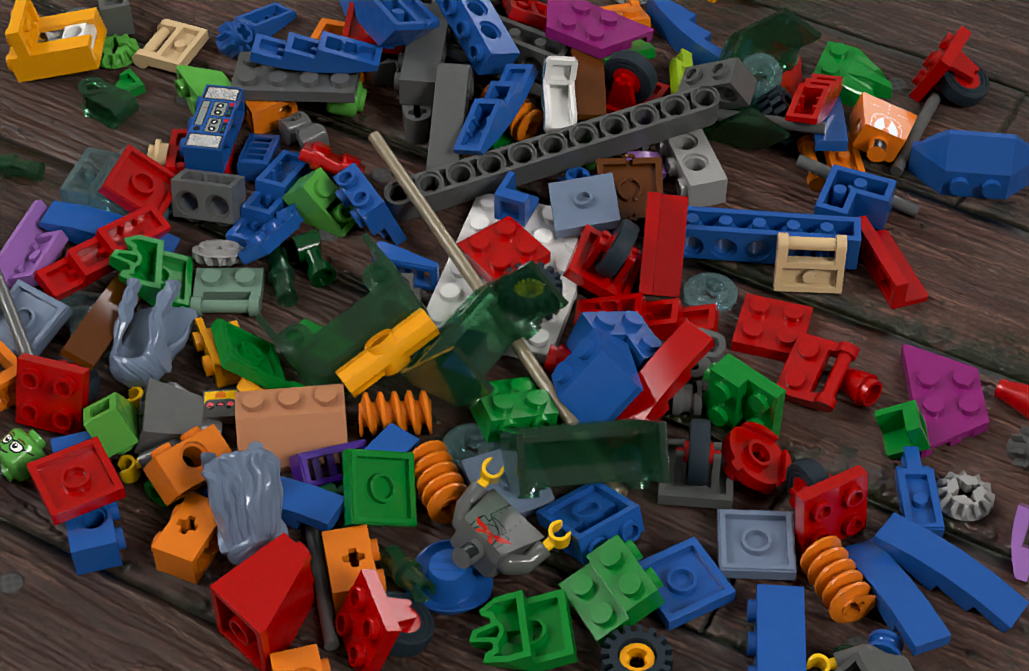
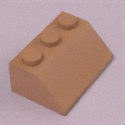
M344 383L235 392V423L238 451L247 450L251 442H261L264 444V449L273 452L279 457L281 461L280 472H290V456L348 443ZM336 453L334 458L338 468L341 467L338 453ZM319 457L321 469H326L324 458Z

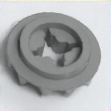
M206 240L192 248V258L199 264H206L208 266H232L242 262L237 254L244 247L230 240Z
M965 470L960 474L949 471L945 478L938 479L937 489L941 510L947 516L960 521H976L986 517L991 512L995 494L991 492V483L982 482L979 474L970 476L966 474ZM959 489H962L964 493L971 492V499L968 498L966 495L959 496Z

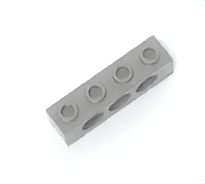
M702 128L655 143L656 151L665 160L668 176L673 177L675 181L677 195L687 196L689 199L688 206L706 207L726 202L728 178Z

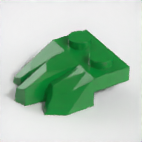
M827 42L814 73L843 77V88L840 92V99L843 105L854 107L862 92L877 98H892L891 81L886 79L881 69L860 49L843 43Z
M143 235L124 238L128 251L115 249L110 255L108 262L109 265L120 272L118 279L127 286V279L138 278L142 286L137 295L153 307L156 304V296L165 287L166 281L178 280L182 286L172 303V307L184 306L190 308L193 258L164 251V240Z
M564 588L529 598L525 597L522 590L494 597L479 610L480 615L490 621V624L472 630L469 643L474 648L489 650L484 656L483 663L485 665L522 671H545L578 662L568 596Z

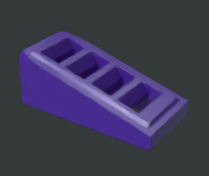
M365 439L290 456L289 463L293 480L317 487L330 482L334 484L343 482V474L338 475L334 454L338 453L343 473L342 451L348 448L365 449L367 447ZM319 457L324 458L327 478H323ZM307 460L309 461L313 481L311 480Z

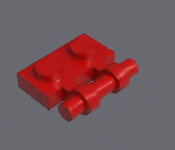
M313 141V144L306 142L298 157V160L310 164L309 168L316 170L321 167L324 171L333 175L338 174L352 163H355L362 173H364L366 166L360 164L361 160L347 153L340 156L331 152L330 146L319 141Z

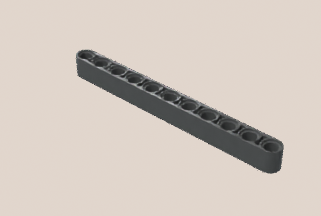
M699 85L487 151L484 155H474L410 175V177L433 211H440L475 200L476 197L485 194H494L508 171L516 173V186L564 172L573 167L596 162L598 158H609L708 127L718 119L720 95L718 90L711 85ZM397 180L386 185L384 189L385 203L396 221L403 222L421 216Z

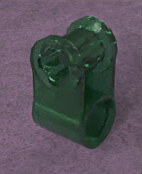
M87 77L79 82L78 90L83 96V102L81 103L82 113L86 117L103 123L108 128L117 129L139 110L136 98L129 91L118 88L102 78Z

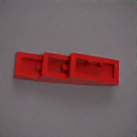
M812 73L811 78H806L804 83H799L785 115V121L815 125L823 122L839 97L843 88V77Z
M153 203L148 204L98 228L95 237L68 249L65 258L36 271L34 279L47 295L60 301L115 270V268L108 264L109 258L115 249L128 251L124 238L143 235L160 239L170 232L172 227Z
M641 292L577 300L573 324L575 326L582 312L637 311L644 318L645 323L660 340H667L685 320H688L696 327L718 332L719 310L716 303L683 307L680 298L646 302L644 294Z
M685 320L638 373L644 390L598 438H595L614 453L619 448L633 446L670 409L668 401L692 378L691 369L714 347L713 338L688 320Z

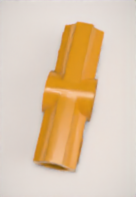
M420 307L394 328L384 329L371 337L365 344V349L340 367L335 373L355 398L383 376H392L401 371L410 362V356L438 336L440 332L432 319Z

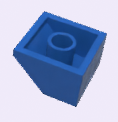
M597 327L579 341L574 351L563 362L559 363L551 374L558 399L597 438L644 390L628 344Z

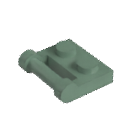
M197 268L190 308L196 310L198 317H202L203 313H249L250 317H260L265 282L264 268Z

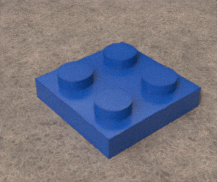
M695 536L638 562L643 570L651 566L664 585L658 591L663 597L665 604L654 611L668 631L735 600V589Z

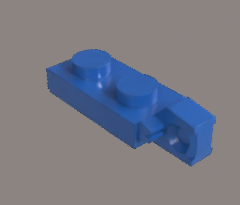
M295 204L277 211L276 218L262 226L263 231H259L245 240L247 246L237 254L243 264L246 265L270 254L300 227L299 224L304 221V218L299 214Z
M904 446L903 457L900 459L901 466H896L894 477L901 516L943 537L945 526L934 469L929 466H922L918 446Z

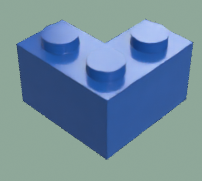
M833 164L815 204L814 214L845 217L866 215L874 228L883 230L892 210L897 181Z
M637 311L582 312L566 342V346L572 353L579 341L597 327L628 344L638 373L662 346L661 340L655 336L645 323L644 318Z

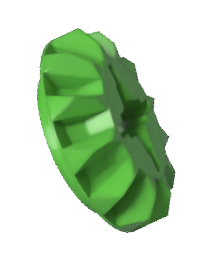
M114 33L113 36H106L100 67L117 69L132 64V56L139 49L136 39L129 38L128 34L118 36Z

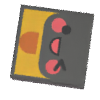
M239 390L203 391V418L221 421L222 425L236 424L235 392H239Z

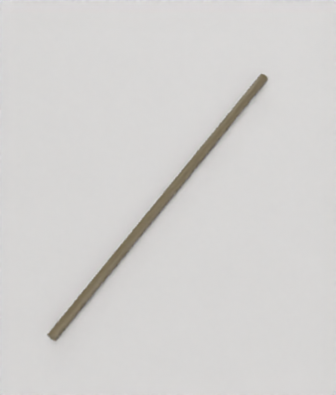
M378 131L372 132L368 137L369 141L540 389H546L559 412V418L605 485L626 497L628 490L580 421L558 399L553 382Z

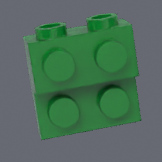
M729 353L719 362L710 364L703 376L704 381L709 383L708 389L702 396V404L706 406L705 417L710 419L714 425L722 427L728 432L736 426H741L744 422L759 423L769 428L779 438L786 390Z
M530 376L464 384L462 395L487 443L554 433L559 412L546 389L537 390Z
M618 534L586 555L590 563L558 584L561 589L564 588L568 600L601 647L604 646V641L607 637L611 639L613 631L618 629L620 633H623V626H633L665 604L663 597L658 591L664 585L651 566L643 570L638 561L643 559V556L634 542L629 539L624 543Z

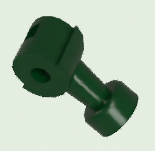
M313 230L290 238L297 262L299 264L307 262L310 266L307 275L311 284L318 288L331 284L336 278V271L329 261L322 259L320 233L317 230Z

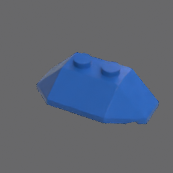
M353 0L359 24L378 46L386 49L409 45L438 28L440 24L438 18L421 0Z
M949 129L932 135L923 141L912 142L907 171L940 195L1006 200L1029 185V143L1016 134Z

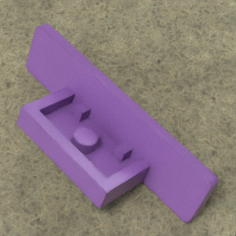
M41 199L33 202L0 251V268L9 290L18 279L33 287L38 286L39 284L34 279L36 271L58 260L62 254V249L69 240L62 230L50 232L39 227L40 221L48 210V207Z

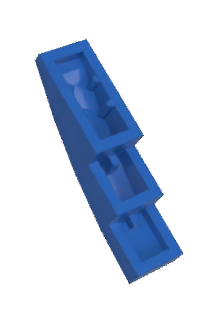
M647 0L646 13L650 16L651 23L657 32L676 52L679 53L682 48L691 52L693 66L726 60L727 52L711 43L712 33L696 24V14L672 0Z
M323 30L320 40L289 32L287 41L256 33L249 61L281 69L313 73L378 71L383 47Z
M506 64L500 80L490 82L484 98L474 99L453 148L456 154L484 155L501 137L515 118L538 74L534 64Z
M839 96L831 112L823 121L827 122L825 135L811 133L815 151H847L846 121Z
M283 149L255 179V191L242 204L241 218L226 233V240L237 242L245 248L247 246L246 239L259 231H263L262 226L276 218L277 211L288 207L282 196L299 178L305 176L309 170L310 164L298 160L300 153Z
M54 200L40 221L39 227L50 232L62 230L68 237V241L78 245L95 237L98 228L123 217V215L86 205ZM169 233L161 237L160 240H164V251L175 253L181 238Z
M280 476L284 491L281 519L284 523L295 529L301 523H304L321 531L331 530L344 512V496L312 484ZM208 487L206 488V490H205V491L203 492V494H202V496L207 497V498H208Z
M895 512L872 538L876 544L926 589L930 591L938 586L965 612L973 607L976 608L1002 633L1012 628L1029 604V601L999 576L967 553L932 531Z
M872 539L844 547L849 553L848 558L856 563L855 570L862 573V582L869 584L871 588L869 595L876 596L877 602L871 612L879 611L890 631L900 633L913 656L950 643L952 635L912 579L887 552Z

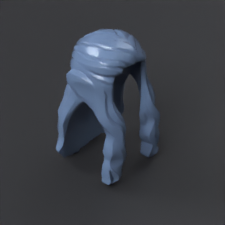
M138 278L126 280L127 287L124 290L122 301L118 305L119 316L113 328L114 341L109 356V369L113 378L128 388L141 387L144 389L148 378L159 381L165 373H170L172 361L185 347L191 329L195 324V318H198L197 312L194 309L184 306L172 307V303L182 286L181 282L175 279L166 281L165 287L156 296L154 307L141 309L134 313V308L138 303L139 298L137 294L142 285ZM129 323H130V327H129V329H128V331H127V333H126V335L124 336V339H123V341H122V337H123V335H124V333H125V331H126V329H127V327H128V325H129Z
M256 441L249 443L245 451H233L229 454L223 453L219 457L216 456V453L204 452L200 456L204 470L201 475L207 482L209 506L218 527V546L221 554H226L228 561L236 566L282 533L288 535L287 526L281 519L284 496L280 477L281 461L273 452L264 449V444Z

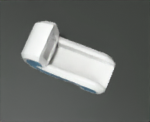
M548 56L544 61L541 103L544 111L543 130L546 133L577 124L574 84L578 61L575 57Z

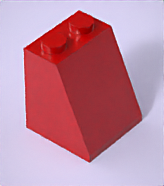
M285 533L279 535L210 585L218 632L259 671H272L269 654L289 649L315 602L313 588L315 580L310 565L312 560L311 554L302 542L297 541L295 543Z

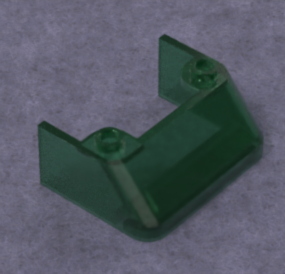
M786 8L780 9L734 32L725 42L719 61L738 57L757 79L750 106L728 109L741 112L702 128L707 140L758 151L788 139L790 135L788 131L761 114L762 112L757 106V99L774 88L778 75L794 69L799 61L798 54L800 48L821 39L822 33Z
M367 233L361 236L375 260L363 273V282L370 293L317 333L313 334L303 324H292L276 334L260 313L254 317L306 386L343 384L335 371L365 349V344L371 337L384 329L394 328L420 307L431 318L423 303L396 266ZM344 386V393L346 397L348 394H350V392Z
M531 260L482 285L470 294L438 329L440 334L423 346L407 366L402 369L401 373L410 384L456 407L466 405L469 408L482 397L494 391V387L484 375L510 345L522 337L525 340L532 338L542 328L539 323L545 316L566 307L569 302L536 263Z
M627 418L499 429L500 447L509 491L517 494L518 499L540 497V490H545L547 487L618 481L627 483V489L650 488L649 481L670 483L667 426L665 421Z

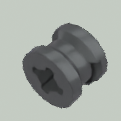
M693 380L690 384H685L671 398V415L679 416L682 412H690L693 416H701L702 384L699 380Z

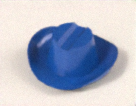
M451 539L437 541L426 547L410 566L405 579L406 593L418 599L430 612L440 615H457L473 610L489 599L493 589V577H484L474 566L461 569L454 563L452 552L455 548L451 545Z

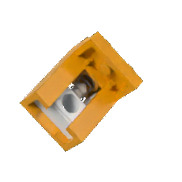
M15 0L14 8L10 14L9 26L5 31L6 40L10 46L9 54L6 55V64L8 69L14 73L19 83L99 69L107 29L97 7L39 17L31 0Z

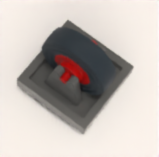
M691 419L688 440L661 439L657 504L732 509L734 480L730 479L723 469L726 462L722 454V442L711 441L710 420Z

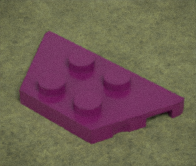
M547 0L545 37L601 59L612 55L614 52L630 49L633 41L642 39L647 43L653 39V28L620 16L614 11L593 5L586 0Z
M902 345L901 358L909 400H916L924 416L931 449L919 452L920 457L930 456L934 448L947 443L951 447L962 442L966 437H974L986 432L989 425V417L978 368L911 345Z

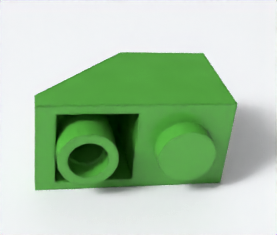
M186 65L176 66L177 80L174 81L175 89L180 98L185 97L193 115L196 112V100L198 96L202 97L206 84L231 86V82L222 71Z
M321 167L299 178L282 196V199L288 206L296 205L295 207L299 214L304 218V223L338 237H344L356 224V221L350 214V211L354 208L352 205L345 208L335 193L339 188Z
M117 392L83 409V426L92 438L98 436L108 457L115 454H125L138 443L137 408L132 402Z

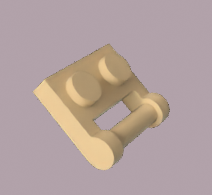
M163 19L157 26V32L143 49H138L135 52L132 60L139 68L145 69L151 66L176 73V66H188L209 39L208 30Z
M778 232L773 281L774 291L842 294L847 253V235H836L835 238L800 237ZM788 250L834 251V257L788 256Z

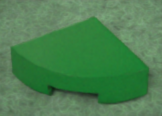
M131 68L119 75V80L114 86V93L118 103L146 92L144 83Z

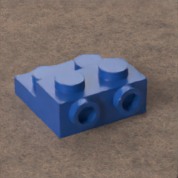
M352 163L333 176V179L340 188L335 192L345 208L352 205L354 209L350 211V214L360 228L366 225L373 235L379 233L383 239L389 236L396 246L407 240L382 198L355 163Z
M597 479L586 483L536 511L538 524L547 530L553 521H563L562 528L554 534L558 537H563L571 531L570 544L562 550L582 564L589 562L586 555L618 534L624 543L629 539L635 542L641 532L644 531L640 506Z

